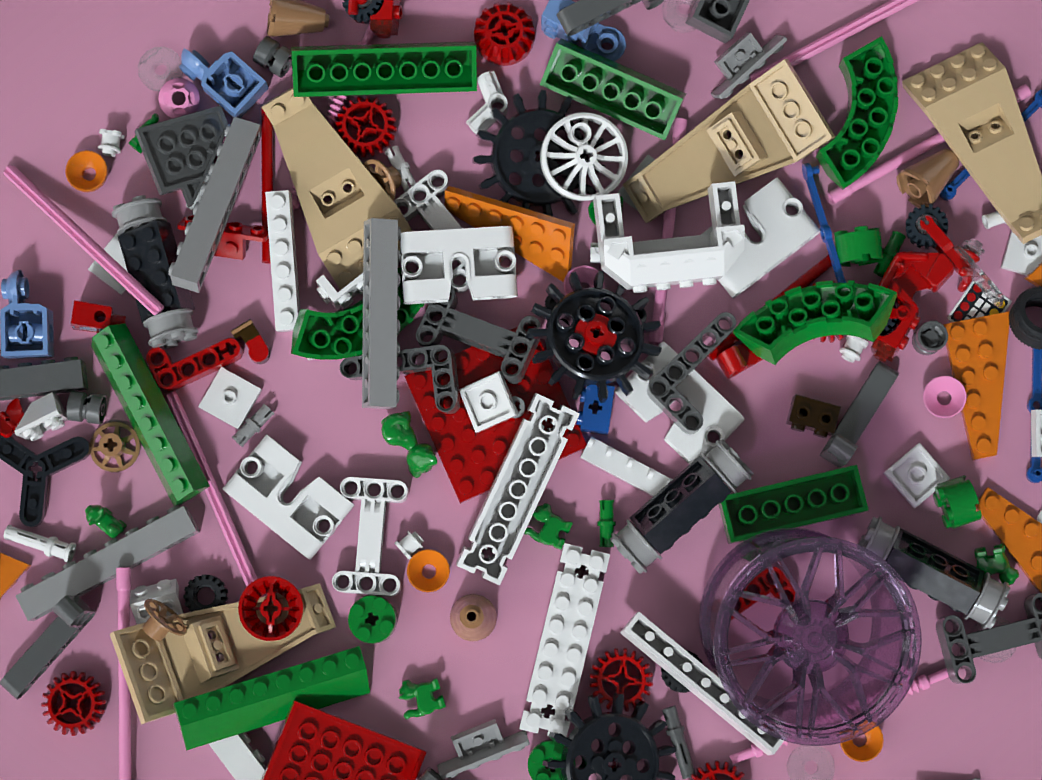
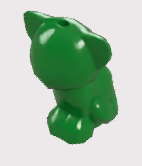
M410 411L390 414L381 421L382 436L389 445L401 446L408 450L406 461L409 466V472L414 478H419L422 473L429 472L437 464V458L429 444H418L415 432L410 426L412 418Z

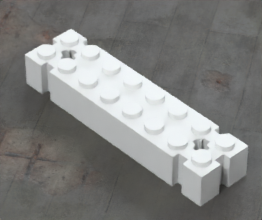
M537 393L534 394L527 409L532 412L529 421L523 418L468 536V539L472 541L470 548L463 547L456 562L458 567L473 574L476 568L483 571L482 577L497 585L501 584L508 569L504 565L505 559L507 557L512 560L568 440L563 437L566 428L569 430L573 429L580 414L563 405H560L557 410L552 407L554 401ZM547 418H551L552 429L547 428L548 431H544L542 421H547ZM487 547H491L493 556L490 557L488 555V558H484L482 550L484 548L487 550Z
M564 543L560 563L565 564L563 572L557 571L526 701L532 703L530 711H523L519 729L538 734L539 728L548 730L547 736H549L550 732H555L567 737L570 721L565 720V711L567 709L573 710L604 583L598 581L600 573H606L610 554L592 550L590 555L582 554L583 547ZM584 566L586 567L585 571L588 570V576L584 575L580 579L577 577L578 574H575V569ZM547 704L553 706L551 709H555L554 715L550 714L549 718L544 717V713L541 714V709L546 708Z

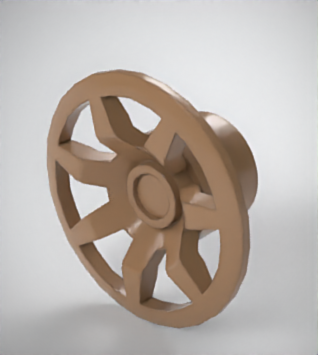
M376 159L366 161L364 163L365 167L394 201L395 189L401 186V176L398 170L392 166L386 167ZM370 164L376 165L375 170L370 166Z
M110 422L102 425L95 431L90 441L92 460L105 471H124L132 466L139 456L140 441L136 432L129 425L121 422ZM115 426L114 433L105 434L102 432L108 427ZM120 427L127 429L131 435L121 438ZM100 434L99 446L94 447L95 440ZM133 438L136 443L135 452L125 447V444ZM95 451H101L105 455L102 463L97 459ZM123 453L133 455L132 459L123 466L121 455ZM111 458H115L119 467L110 468L106 464Z
M147 599L144 602L145 609L151 616L143 625V630L149 637L160 642L168 632L178 636H184L187 633L185 623L170 607L155 599ZM167 611L170 612L172 615L167 616Z

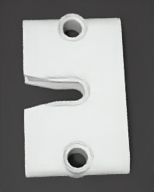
M778 177L744 201V211L752 227L761 237V241L753 242L745 233V250L728 272L718 280L732 298L737 297L821 231L805 212L801 201L792 196ZM786 207H794L797 210V214H788ZM712 226L701 235L710 234L713 231Z
M497 226L401 233L399 241L404 304L448 302L453 279L452 263L455 260H461L465 264L466 281L473 301L506 299L518 296L513 227ZM507 257L511 261V266L507 268L502 267L499 264V259ZM408 263H415L419 269L416 273H409L405 267Z
M663 341L658 345L662 347L661 353L658 356L649 355L642 362L643 365L652 371V377L646 380L633 371L627 377L633 387L632 393L626 396L620 386L614 391L644 422H648L663 412L647 394L649 383L678 355ZM669 369V374L673 378L681 376L679 369ZM695 370L676 389L700 412L703 417V425L695 434H686L673 423L664 439L688 464H691L699 456L703 459L701 454L706 455L717 445L716 443L709 442L707 438L709 432H716L719 435V442L722 439L725 441L745 420L741 413ZM657 383L652 386L656 394H663L665 391L661 384ZM671 400V401L669 402V406H670L675 400ZM687 417L686 424L690 428L697 427V420L694 417Z
M266 434L252 453L241 462L239 469L222 489L306 558L311 560L326 540L334 534L338 525L355 505L320 477L302 489L292 502L285 503L283 495L293 483L302 462ZM251 462H256L258 465V470L254 474H249L247 471V466ZM326 519L330 522V529L322 533L319 530V524L322 520Z

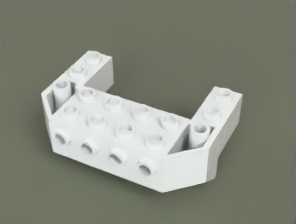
M735 181L713 183L708 188L713 229L710 234L632 242V236L624 237L619 193L596 195L593 203L601 269L625 289H633L634 293L646 292L649 287H656L657 290L671 289L670 285L679 284L680 288L693 287V283L702 282L704 286L717 284L716 280L721 279L745 250V227L740 225Z

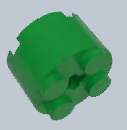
M859 226L854 228L855 232L848 233L846 230L834 232L835 248L841 267H851V264L864 266L884 260L879 228L868 229V226Z
M965 475L939 483L935 487L936 494H933V499L936 506L942 508L944 514L942 515V521L946 528L951 527L954 529L981 520V510L976 512L975 507L976 504H979L978 497L970 480H965Z
M365 596L356 601L350 608L348 615L349 628L360 641L374 644L381 643L387 640L396 628V610L389 601L382 597ZM371 613L379 617V620L375 621V626L372 623H367Z
M545 740L532 749L528 758V771L532 780H563L561 768L550 771L549 767L545 768L543 766V760L549 758L561 759L563 744L553 740Z

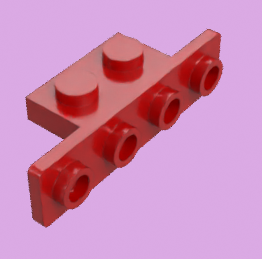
M194 215L184 217L177 224V229L185 230L187 223L192 222ZM240 222L227 223L214 256L243 260L246 257V240L266 242L269 238L268 229L261 225L247 226L242 225Z

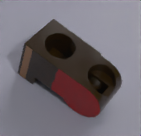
M251 319L231 330L237 341L244 340L249 348L248 354L254 363L264 364L269 360L270 351Z

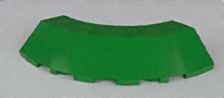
M882 36L844 57L839 64L848 90L847 116L841 131L829 144L819 150L816 158L827 176L842 190L858 180L874 164L883 151L893 130L898 109V80L892 56Z
M398 268L400 285L397 287V296L400 297V308L397 310V319L400 321V333L414 320L413 318L423 308L424 304H404L401 268ZM363 299L348 308L335 312L323 313L300 309L293 329L291 354L320 360H337L362 355Z
M833 280L816 282L814 286L802 289L799 286L784 292L785 295L773 301L771 299L766 301V305L756 312L752 311L733 330V334L756 356L773 365H776L781 358L795 347L823 336L850 335L874 342L888 323L897 292L872 283L868 285L857 284L853 280H848V283H833Z

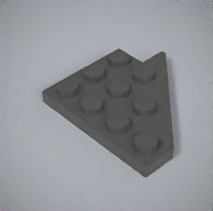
M221 105L135 130L160 196L181 190L187 206L191 207L194 204L217 154L219 144L224 139L225 130L228 125Z

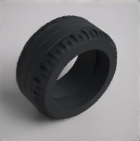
M1041 286L1032 287L1022 292L1009 313V325L1015 337L1021 343L1023 342L1024 345L1026 344L1028 347L1030 346L1038 350L1042 349V328L1037 327L1029 320L1025 308H1042Z

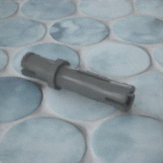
M676 706L664 708L662 711L668 728L666 733L667 736L670 735L673 747H676L675 756L682 779L690 778L692 774L696 775L683 732L685 728L681 725Z

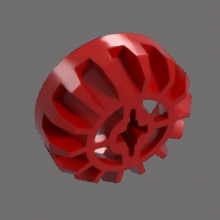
M498 2L494 3L493 7L489 9L485 8L482 11V15L476 19L474 28V41L478 52L484 59L496 65L508 66L522 61L531 52L535 41V28L531 16L525 13L524 8L513 6L511 2L502 5ZM502 15L511 16L517 22L511 23L509 20H503ZM499 16L500 21L495 24L494 28L488 30L491 21ZM505 30L508 35L504 36L501 31Z
M276 576L262 577L250 583L243 591L238 605L239 618L243 627L249 634L264 641L281 640L291 635L300 625L304 612L302 595L298 589L288 580ZM267 593V599L261 603L260 607H256L260 597ZM277 593L286 598L289 607H283L281 601L277 599ZM270 602H273L274 606H278V610L273 612L272 621L270 612L265 609L266 606H270ZM256 610H260L262 616L266 618V624L258 618ZM283 610L289 611L286 619L276 625V619L281 616Z

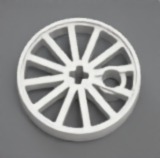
M574 113L562 118L550 128L541 146L540 164L545 179L556 192L572 200L591 201L594 200L596 195L609 194L622 181L628 165V150L623 135L611 121L594 113ZM576 120H581V121H582V122H580V123H576V124L573 125V126H571V124H570L571 121H576ZM588 121H592L600 126L588 143V140L591 138V129L588 126ZM564 126L568 139L573 145L558 137L555 131ZM576 128H580L584 132L583 140H578L574 136ZM604 129L608 130L614 139L594 149ZM550 140L570 153L548 152ZM614 144H617L619 149V156L597 154ZM583 152L584 155H589V159H587L586 161L585 159L580 158V155L583 154ZM547 158L568 159L572 161L550 171ZM598 161L619 163L617 174L603 167ZM575 165L564 184L560 186L553 176ZM594 169L612 180L605 189L602 187ZM580 170L579 194L568 191L567 188ZM587 173L597 191L596 194L586 195L585 193Z

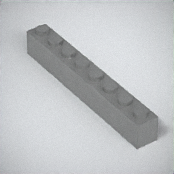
M234 117L232 123L226 127L224 134L226 138L223 144H219L217 161L211 164L209 169L210 178L208 183L204 182L201 189L202 198L194 206V218L192 222L187 223L185 240L179 243L177 260L172 262L168 274L171 277L172 285L197 293L201 290L261 138L260 124Z
M370 218L364 221L362 408L391 409L397 407L399 402L397 380L399 379L400 370L397 366V357L400 353V345L397 343V333L400 330V321L397 319V310L400 308V297L397 296V287L400 285L398 264L401 254L400 250H398V241L401 236V229L398 227V220Z
M176 505L167 510V515L161 518L156 516L146 521L147 526L141 529L135 527L125 533L126 537L119 541L117 538L104 544V549L98 552L96 549L83 555V560L77 563L71 561L65 564L61 572L57 574L51 572L41 578L42 582L36 585L31 583L20 589L21 593L16 595V598L27 620L35 621L52 612L55 605L66 595L80 597L114 579L117 567H130L132 569L199 533L200 531L188 508Z

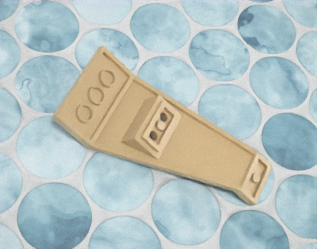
M981 42L903 80L902 86L904 90L926 114L1018 239L1025 244L1041 236L1042 174L1006 67Z
M784 59L747 85L656 160L622 185L645 223H649L669 209L707 196L708 188L713 183L735 181L737 185L796 163L833 139L835 135L789 60ZM728 130L732 134L731 138H728L726 135ZM739 150L743 151L742 158L738 155Z
M292 87L264 103L261 107L275 129L317 253L339 289L342 290L363 273L364 221L370 218L398 220V227H400L401 233L411 232L412 229L397 204L311 101L310 97H294ZM345 184H351V189L344 190L343 186ZM326 195L332 197L329 202L323 200ZM398 241V250H400V241Z
M320 583L298 589L302 595L304 605L302 621L291 635L281 640L264 641L249 634L239 618V602L179 614L178 616L186 625L187 633L184 636H178L168 632L160 642L152 639L143 630L145 623L110 633L141 725L176 714L173 703L224 688L309 637L334 629L336 625ZM278 593L277 599L281 601L283 607H289L286 598ZM267 596L260 597L256 607H260L261 603L267 599ZM270 602V606H266L265 609L270 612L272 621L273 612L278 610V606H274L273 602ZM256 610L258 618L266 624V618L262 616L260 610ZM283 610L281 616L276 619V625L286 619L289 611ZM216 655L220 658V662L217 661Z

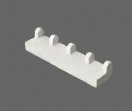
M592 436L580 457L653 497L673 480Z

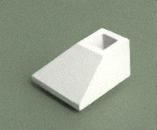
M51 392L31 402L14 430L15 434L26 440L35 441L43 437V433L50 429L54 431L62 428L65 425L64 422L68 421L59 396Z

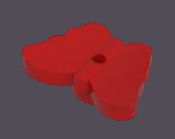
M18 398L9 403L5 412H0V435L5 438H9L15 433L14 430L24 416Z

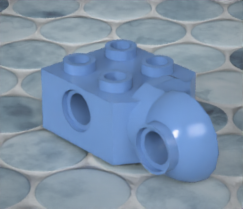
M549 0L541 15V30L544 31L543 33L552 39L556 37L562 38L612 61L620 59L624 54L626 41L623 34L616 28L606 27L599 24V22L577 34L567 36L556 15L559 11L575 2L572 0ZM603 43H610L613 48L605 50L601 45Z
M185 48L182 51L180 70L193 81L196 78L201 80L204 92L221 105L232 117L242 118L269 89L267 82L233 52L223 54L207 68L210 64L197 51L193 50L190 52Z
M21 269L16 270L7 279H2L1 282L3 299H8V305L0 310L1 357L6 359L54 357L53 311L40 304L25 303V299L29 298V282L24 277Z

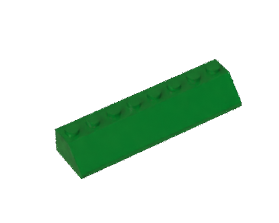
M474 42L291 47L294 97L477 91V60Z
M125 323L107 326L92 337L91 347L173 506H181L210 487L128 327Z
M360 646L178 701L173 703L187 751L286 720L294 700L313 708L321 709L370 693L363 655Z

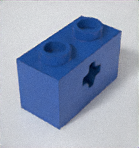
M597 385L586 386V389L583 388L580 402H584L583 411H578L580 414L576 425H581V431L608 435L615 386L607 385L608 398L605 403H600ZM593 403H598V408L601 409L597 411V414H592V409H589V407L593 406Z

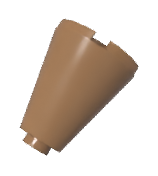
M270 0L267 36L323 32L324 27L328 28L329 14H326L324 8L302 0Z
M943 149L903 169L896 177L899 190L902 194L906 192L910 196L908 201L918 208H921L923 204H925V207H929V204L933 205L958 168L959 159L952 150Z
M469 594L461 597L455 602L450 612L452 629L460 638L467 641H479L486 638L494 630L497 621V614L493 604L487 598L478 594ZM474 612L476 614V619L474 621H469L467 617L468 613Z

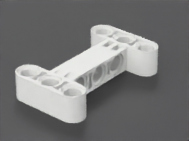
M433 170L394 201L398 207L406 206L408 208V212L403 215L407 222L419 214L431 230L462 229L438 199L449 186L448 177L442 170ZM436 178H441L444 180V184L436 187L432 185V181ZM418 192L426 194V198L422 201L415 200L414 196ZM505 257L499 259V264L504 261ZM457 260L460 265L452 271L453 279L451 286L455 292L463 293L469 289L467 281L460 286L453 283L454 278L457 276L466 278L465 264L463 261Z
M347 477L341 482V493L347 499L361 500L355 572L339 571L335 573L332 578V585L334 589L342 593L395 596L402 587L399 578L391 574H380L386 502L402 503L406 501L409 496V489L405 483L399 480ZM354 482L358 487L356 493L347 494L345 490L347 484ZM373 484H378L381 487V492L377 496L369 494V488ZM396 486L404 488V494L400 498L392 496V489ZM346 575L350 583L348 587L341 589L337 581L339 577ZM365 577H370L373 580V586L369 590H363L361 587V581ZM388 579H394L397 584L396 589L392 592H387L384 588V583Z

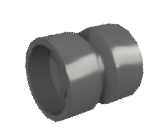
M266 36L258 45L253 56V62L263 68L269 67L271 73L282 78L292 66L291 49L286 46L280 47L279 42Z
M937 321L926 322L914 332L912 345L922 355L929 356L935 354L946 345L948 332L944 325Z
M71 391L67 402V419L82 422L86 419L88 423L102 424L107 407L106 395L91 393L90 396H87L85 392Z

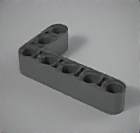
M579 0L559 11L556 16L567 36H572L640 1L643 2L647 10L659 6L664 0Z
M724 312L719 314L651 380L647 387V394L650 399L686 434L698 432L703 425V417L676 387L732 333L736 327V319L731 313ZM719 321H728L730 329L724 330L720 328ZM702 337H712L714 344L712 346L705 345ZM694 352L697 355V361H688L686 353ZM669 369H679L681 376L673 378L669 374ZM657 383L661 384L665 391L663 394H656L652 386ZM671 400H676L680 403L681 409L679 411H673L669 407ZM694 417L697 420V427L690 428L687 426L686 418Z
M444 345L400 350L398 356L402 358V365L399 367L400 374L432 370L436 407L447 414L456 413L460 408L461 401L456 356L453 350ZM447 351V359L444 362H439V353ZM424 354L425 361L422 365L418 366L416 364V357ZM362 356L345 358L340 364L341 374L351 380H362ZM356 363L357 371L350 375L348 371L349 366ZM444 374H449L450 382L443 386L441 384V377ZM451 397L453 404L450 408L445 409L443 401L445 398Z
M881 361L876 364L838 424L834 434L820 453L821 457L839 468L849 462L858 448V445H856L857 441L894 384L899 372Z
M66 595L55 605L52 611L58 617L1 679L0 685L15 699L18 700L30 689L96 614L78 596Z

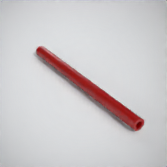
M261 107L262 226L268 229L265 192L273 191V125ZM269 238L266 242H262V263L266 264L271 263Z
M829 254L774 297L772 301L785 295L784 292L799 286H801V289L807 287L832 267ZM732 331L708 357L714 361L720 353L729 349L740 339Z

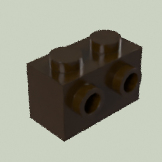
M795 394L792 398L786 424L791 425L792 430L804 432L806 429L814 431L813 435L817 437L827 438V435L831 436L835 432L841 406Z

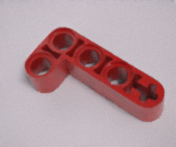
M227 338L176 363H173L170 355L165 350L157 347L148 351L146 360L156 383L165 391L172 392L220 370L221 367L224 368L237 362L243 356V347L237 340ZM231 345L235 348L233 355L228 352ZM219 350L223 353V354H222V356L224 357L223 360H222V357L220 356V354L218 353ZM158 354H163V362L161 364L155 365V356ZM209 355H215L216 361L212 365L205 364V359ZM188 365H194L195 367L191 375L184 374V369ZM169 374L173 375V382L170 385H164V377Z
M744 343L730 347L716 358L727 379L763 360L756 356Z
M768 567L710 607L704 613L703 621L708 628L718 629L768 594L782 608L793 606L797 602L798 595L779 568ZM769 571L777 574L778 579L775 584H770L766 580V575ZM751 584L757 586L759 590L755 598H751L747 594V588ZM784 590L791 594V600L787 604L780 600V594ZM731 598L737 599L740 604L739 609L735 612L728 608V601ZM722 605L723 610L729 615V617L726 618V615L723 614L718 618V624H716L715 622L710 623V613H720L722 609H720L719 606Z

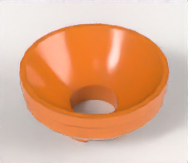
M85 150L75 153L68 160L65 174L70 185L76 190L93 192L102 187L106 182L108 168L105 160L98 153ZM92 168L96 171L95 178L90 181L83 178L84 171Z
M430 549L417 552L410 559L407 566L409 582L417 590L427 593L441 589L446 584L450 574L446 558L441 553ZM429 564L433 565L436 569V574L431 579L425 578L422 574L423 567Z
M866 718L850 720L842 728L839 738L840 746L845 755L858 762H867L877 757L882 750L884 742L879 726ZM857 732H862L866 737L865 744L860 747L854 745L852 741L853 735Z

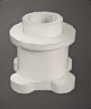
M100 129L99 133L102 134V141L98 149L102 151V155L115 157L116 154L121 153V149H119L120 140L125 138L122 132Z
M847 335L844 347L839 349L842 353L841 357L852 363L855 360L860 361V355L863 349H866L869 342L860 337Z
M408 530V534L400 542L396 541L394 544L410 560L416 551L424 548L421 545L424 540L416 531L411 534Z

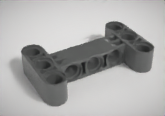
M452 286L450 290V295L452 296L448 302L429 303L416 332V339L420 347L439 345L444 335L504 358L501 371L506 382L517 384L522 381L540 339L526 337L527 332L525 330L527 327L535 326L541 328L540 322L536 317H524L519 323L516 333L455 310L458 298ZM435 315H442L441 320L432 321ZM425 336H433L431 341L423 342ZM524 346L528 348L525 353L519 354L516 352L519 347ZM511 367L518 368L517 373L513 375L508 374L507 371Z
M1042 593L1031 594L1025 599L1024 608L1028 619L966 634L963 622L958 616L949 615L939 618L936 622V632L950 680L956 684L970 683L976 677L973 658L1035 643L1037 654L1042 659V607L1040 610L1035 607V600L1037 598L1042 603ZM948 620L953 624V631L951 633L945 628ZM954 643L957 644L960 648V652L957 656H955L952 652V646ZM960 667H963L966 671L964 679H961L958 675Z

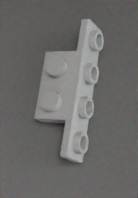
M751 32L745 33L714 61L726 77V80L711 95L719 99H725L730 96L734 91L733 88L747 81L750 78V73L755 69L764 66L767 62L766 59L770 55L778 53L788 39L785 36L776 35L766 45L761 47Z
M493 719L451 736L458 757L438 764L439 775L441 779L453 778L463 771L478 768L485 762L498 760L505 754L524 749L525 746L530 744L526 731L523 730L503 738L496 720Z

